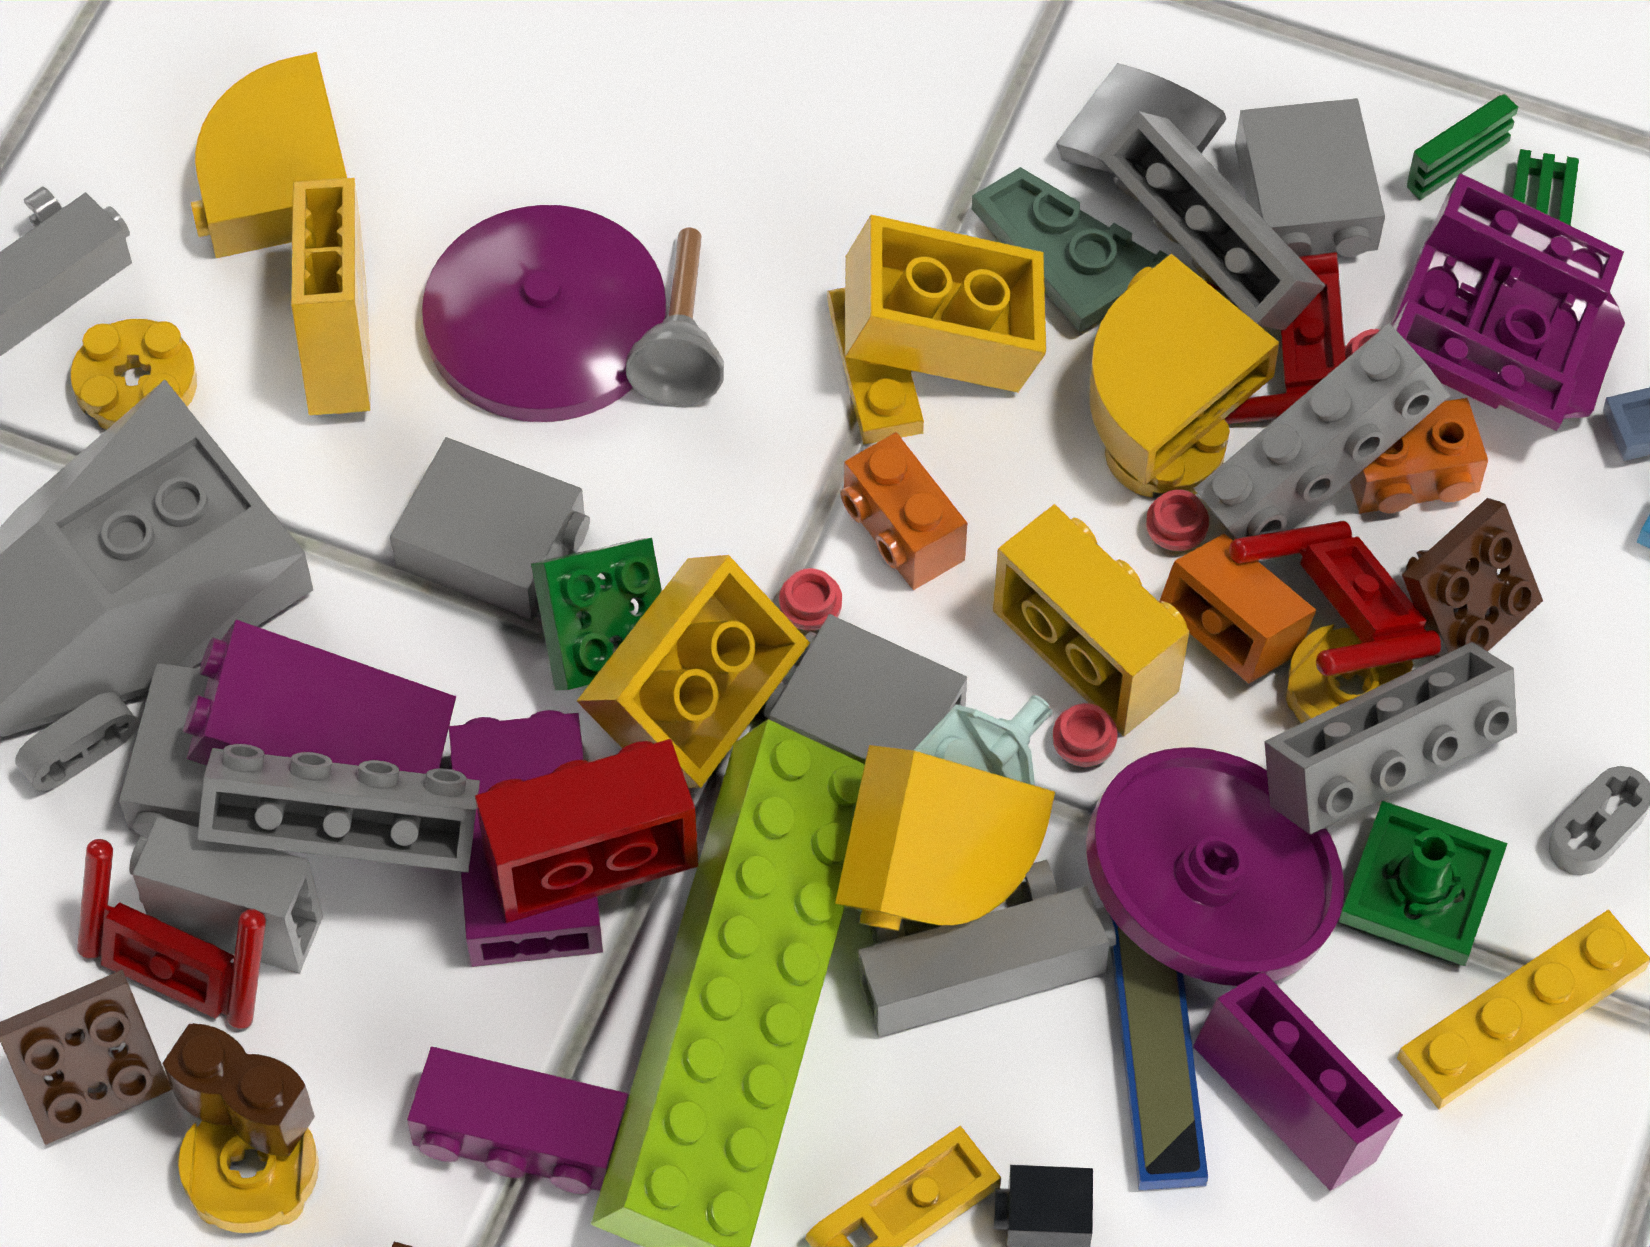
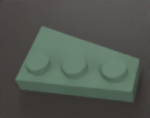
M1022 167L972 195L971 209L1001 243L1044 252L1045 294L1079 332L1084 331L1104 318L1108 309L1127 290L1130 281L1140 270L1147 266L1154 268L1169 256L1162 250L1154 254L1132 241L1133 233L1116 223L1109 227L1080 210L1079 201Z

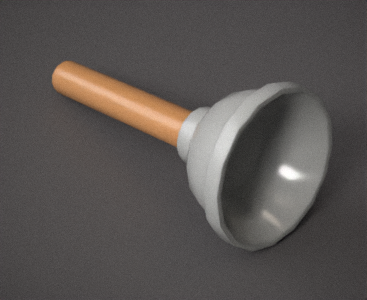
M692 227L683 228L678 234L669 317L664 319L663 323L649 329L639 341L634 343L626 360L627 379L634 390L648 400L666 406L685 407L702 403L714 396L724 381V360L708 334L700 329L695 320H693L702 235L696 228Z

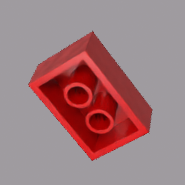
M671 739L657 743L650 741L635 742L609 757L591 762L586 760L569 761L557 767L550 774L526 781L507 779L496 783L487 792L475 795L484 855L506 923L699 867L695 806Z

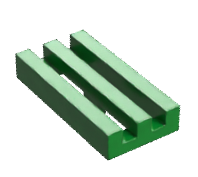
M1506 94L1499 95L1414 150L1407 188L1419 200H1422L1456 178L1460 173L1462 174L1508 144L1511 139V134L1508 131L1513 129L1515 123L1512 117L1517 114L1519 107Z
M1520 149L1516 161L1512 198L1525 204L1528 174L1539 176L1535 209L1548 215L1552 178L1561 179L1562 185L1557 219L1571 226L1579 158L1567 156L1566 163L1555 162V154L1543 153L1542 159L1531 158V150Z

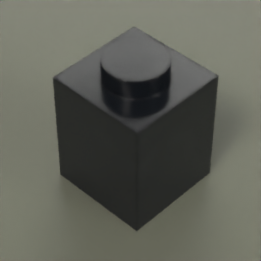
M1010 1165L1008 1189L995 1188L993 1230H1006V1247H1090L1093 1234V1168Z

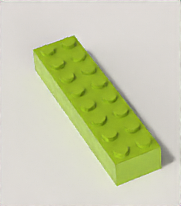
M769 719L734 743L698 862L699 867H697L590 1225L643 1247L751 1246L845 907L835 904L865 764Z

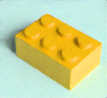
M870 214L845 256V357L1019 393L1046 354L1044 252Z
M1053 504L998 548L993 612L1089 704L1097 705L1109 714L1115 722L1117 731L1123 737L1179 692L1189 637V630L1184 618L1168 602L1163 601L1160 603L1142 586L1139 576L1128 563L1121 559L1115 561L1097 544L1095 535L1082 520L1076 517L1070 519L1058 506Z
M729 554L687 558L577 699V702L621 748L639 741L657 743L671 739L688 788H701L810 642Z

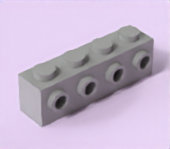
M1138 111L1099 155V158L1116 175L1114 181L1118 187L1133 200L1141 202L1154 216L1152 221L1157 229L1174 243L1180 244L1193 258L1191 263L1196 271L1211 284L1219 286L1233 301L1232 303L1259 326L1285 330L1326 286L1168 118Z
M1388 323L1194 489L1236 539L1294 529L1449 398L1450 394L1425 361L1395 328Z
M1471 642L1264 741L1270 806L1307 833L1312 834L1320 829L1328 828L1335 822L1373 803L1383 801L1388 796L1424 778L1431 777L1440 770L1475 753L1482 752L1491 745L1516 734L1517 716L1514 667Z
M247 744L228 745L224 749L212 748L203 778L197 840L468 872L477 808L475 795L478 794L480 780L466 779L463 773L451 769H432L426 774L399 771L396 765L378 760L364 761L359 766L332 763L329 757L312 752H301L294 754L292 757L266 755L262 749Z

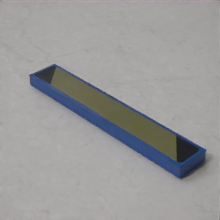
M1112 919L1116 935V945L1111 946L1138 1189L1153 1190L1207 1186L1208 1169L1183 973L1166 966L1142 950Z

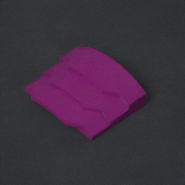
M1460 173L1449 190L1430 229L1390 324L1425 361L1442 384L1494 409L1502 405L1557 431L1563 419L1590 417L1595 409L1605 374L1625 326L1620 308L1610 292L1624 251Z

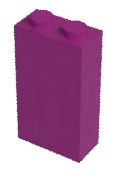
M236 619L221 640L214 637L210 640L204 653L199 674L208 677L204 696H195L185 720L184 733L193 735L186 759L207 766L212 748L224 749L228 745L247 744L262 749L266 755L292 757L297 753L312 752L329 757L332 763L359 766L364 761L378 760L396 765L399 771L426 774L429 770L439 769L456 696Z
M545 710L536 712L529 718L501 721L492 717H478L467 721L463 725L449 726L452 770L463 773L466 779L480 780L478 794L487 792L496 783L507 779L526 781L550 774L566 762L584 760L579 712L564 714L556 710ZM476 808L469 871L461 872L466 941L471 967L603 953L598 897L506 923L484 855Z

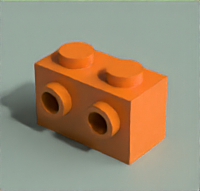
M1468 397L1441 403L1349 481L1359 514L1378 510L1383 513H1396L1407 509L1412 504L1439 499L1443 502H1456L1469 497L1473 493L1480 492L1489 460Z
M897 432L844 461V489L840 491V495L846 510L856 522L862 523L875 540L883 559L890 567L898 570L912 590L919 588L965 561L967 521Z
M1223 533L1174 561L1159 602H1168L1174 606L1184 618L1189 633L1250 684L1292 659L1295 650L1307 635L1316 609L1259 561L1242 564L1234 562L1229 555V546L1233 540Z

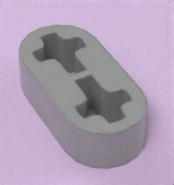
M107 692L99 694L26 741L15 757V764L37 791L54 789L124 744L134 733L137 727V719L117 693Z
M1616 766L1602 772L1556 822L1549 839V852L1554 863L1569 874L1581 876L1591 874L1601 868L1645 819L1650 808L1649 780L1632 767ZM1626 791L1633 796L1630 804L1626 802L1621 804L1611 815L1605 811L1611 794L1617 796ZM1590 826L1596 829L1590 847L1584 845L1576 851L1568 845L1571 837H1580Z

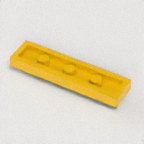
M1608 909L1402 1046L1397 1059L1438 1110H1440L1647 970L1650 957Z

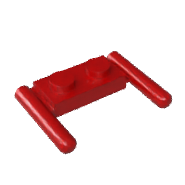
M1337 252L1298 256L1326 286L1285 330H1281L1286 393L1249 397L1225 418L1228 424L1278 418L1347 359ZM1205 279L1217 291L1222 290L1219 286H1215Z
M1346 521L1234 539L1230 543L1229 555L1234 562L1239 564L1294 554H1301L1303 556L1300 565L1362 642L1360 644L1321 651L1316 658V667L1322 675L1332 676L1436 656L1440 653L1441 640L1439 635L1433 630L1426 631L1424 629L1427 620L1414 607L1411 600L1360 537H1352L1351 527Z
M94 839L89 842L85 854L77 943L78 953L85 958L101 956L100 965L115 972L123 970L125 977L215 1019L220 1013L227 1015L226 1020L228 1024L234 1028L242 1029L249 1027L253 1023L266 927L264 914L255 909H248L241 913L238 921L235 953L233 955L121 902L115 907L109 906L113 847L110 842L104 839Z

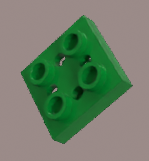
M652 537L638 538L531 563L554 689L571 690L589 685L613 654L614 645L609 639L612 637L619 647L661 593L662 588ZM601 573L604 575L605 579H601L597 576ZM633 598L638 603V612L636 613V615H633L631 613V611H634L635 608L634 604L631 602Z
M1381 801L1344 903L1339 923L1466 966L1508 843L1386 801ZM1387 869V874L1389 876L1398 873V879H1386L1383 876L1382 871ZM1460 895H1462L1463 900L1455 903V898L1457 899ZM1409 908L1408 912L1411 915L1421 914L1422 916L1416 920L1409 919L1404 914V910Z

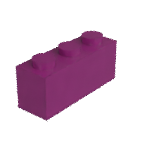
M1265 972L1255 975L1216 999L1193 1045V1048L1330 1192L1377 1161L1403 1116L1384 1094Z
M431 1046L407 1123L413 1146L419 1147V1150L430 1158L444 1162H456L459 1157L483 1162L486 1168L501 1176L521 1178L525 1173L551 1179L550 1181L553 1185L564 1191L575 1194H587L591 1189L601 1191L627 1104L628 1093Z

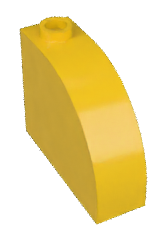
M317 52L278 60L249 73L225 91L208 112L202 124L195 150L196 173L202 200L191 202L198 237L211 236L216 258L292 243L293 182L347 178Z
M355 178L293 182L291 306L309 415L371 411L368 299Z
M1172 253L1154 268L1150 266L1143 268L1130 281L1127 290L1108 309L1095 337L1089 399L1093 422L1102 442L1115 460L1145 486L1274 377L1279 341Z
M869 745L835 904L862 910L859 923L899 931L901 919L942 926L968 923L981 918L1001 905L1017 889L1031 869L1046 835L1055 791L914 750Z

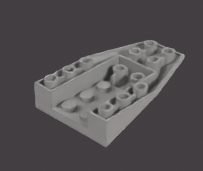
M163 380L22 503L0 526V737L57 721L99 694L107 692L117 693L122 701L146 695L150 689L156 663L192 668L202 662L210 640L213 637L221 640L236 619L258 626L314 590L306 554L166 380Z

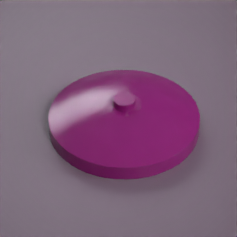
M534 205L515 208L493 215L470 227L457 237L439 257L430 273L423 295L422 316L427 347L433 363L446 382L459 395L483 410L498 416L527 422H555L594 413L619 400L633 389L626 375L627 355L634 343L639 341L649 329L663 323L664 319L667 318L665 287L656 262L645 246L627 229L602 215L588 210L562 205Z
M1179 747L1150 753L1127 765L1115 776L1092 813L1086 837V854L1092 882L1100 900L1115 923L1135 944L1159 962L1180 973L1205 982L1229 986H1239L1263 972L1273 981H1277L1304 967L1324 945L1339 920L1344 900V876L1337 848L1327 828L1309 834L1270 806L1267 770L1244 758L1222 751L1196 747Z

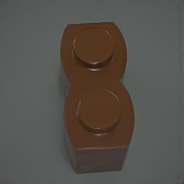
M196 1023L188 1024L162 1063L177 1101L187 1112L211 1124L232 1125L234 1131L245 1143L266 1154L290 1156L315 1118L306 1085L295 1070L278 1059L260 1054H247L235 1038L216 1027Z

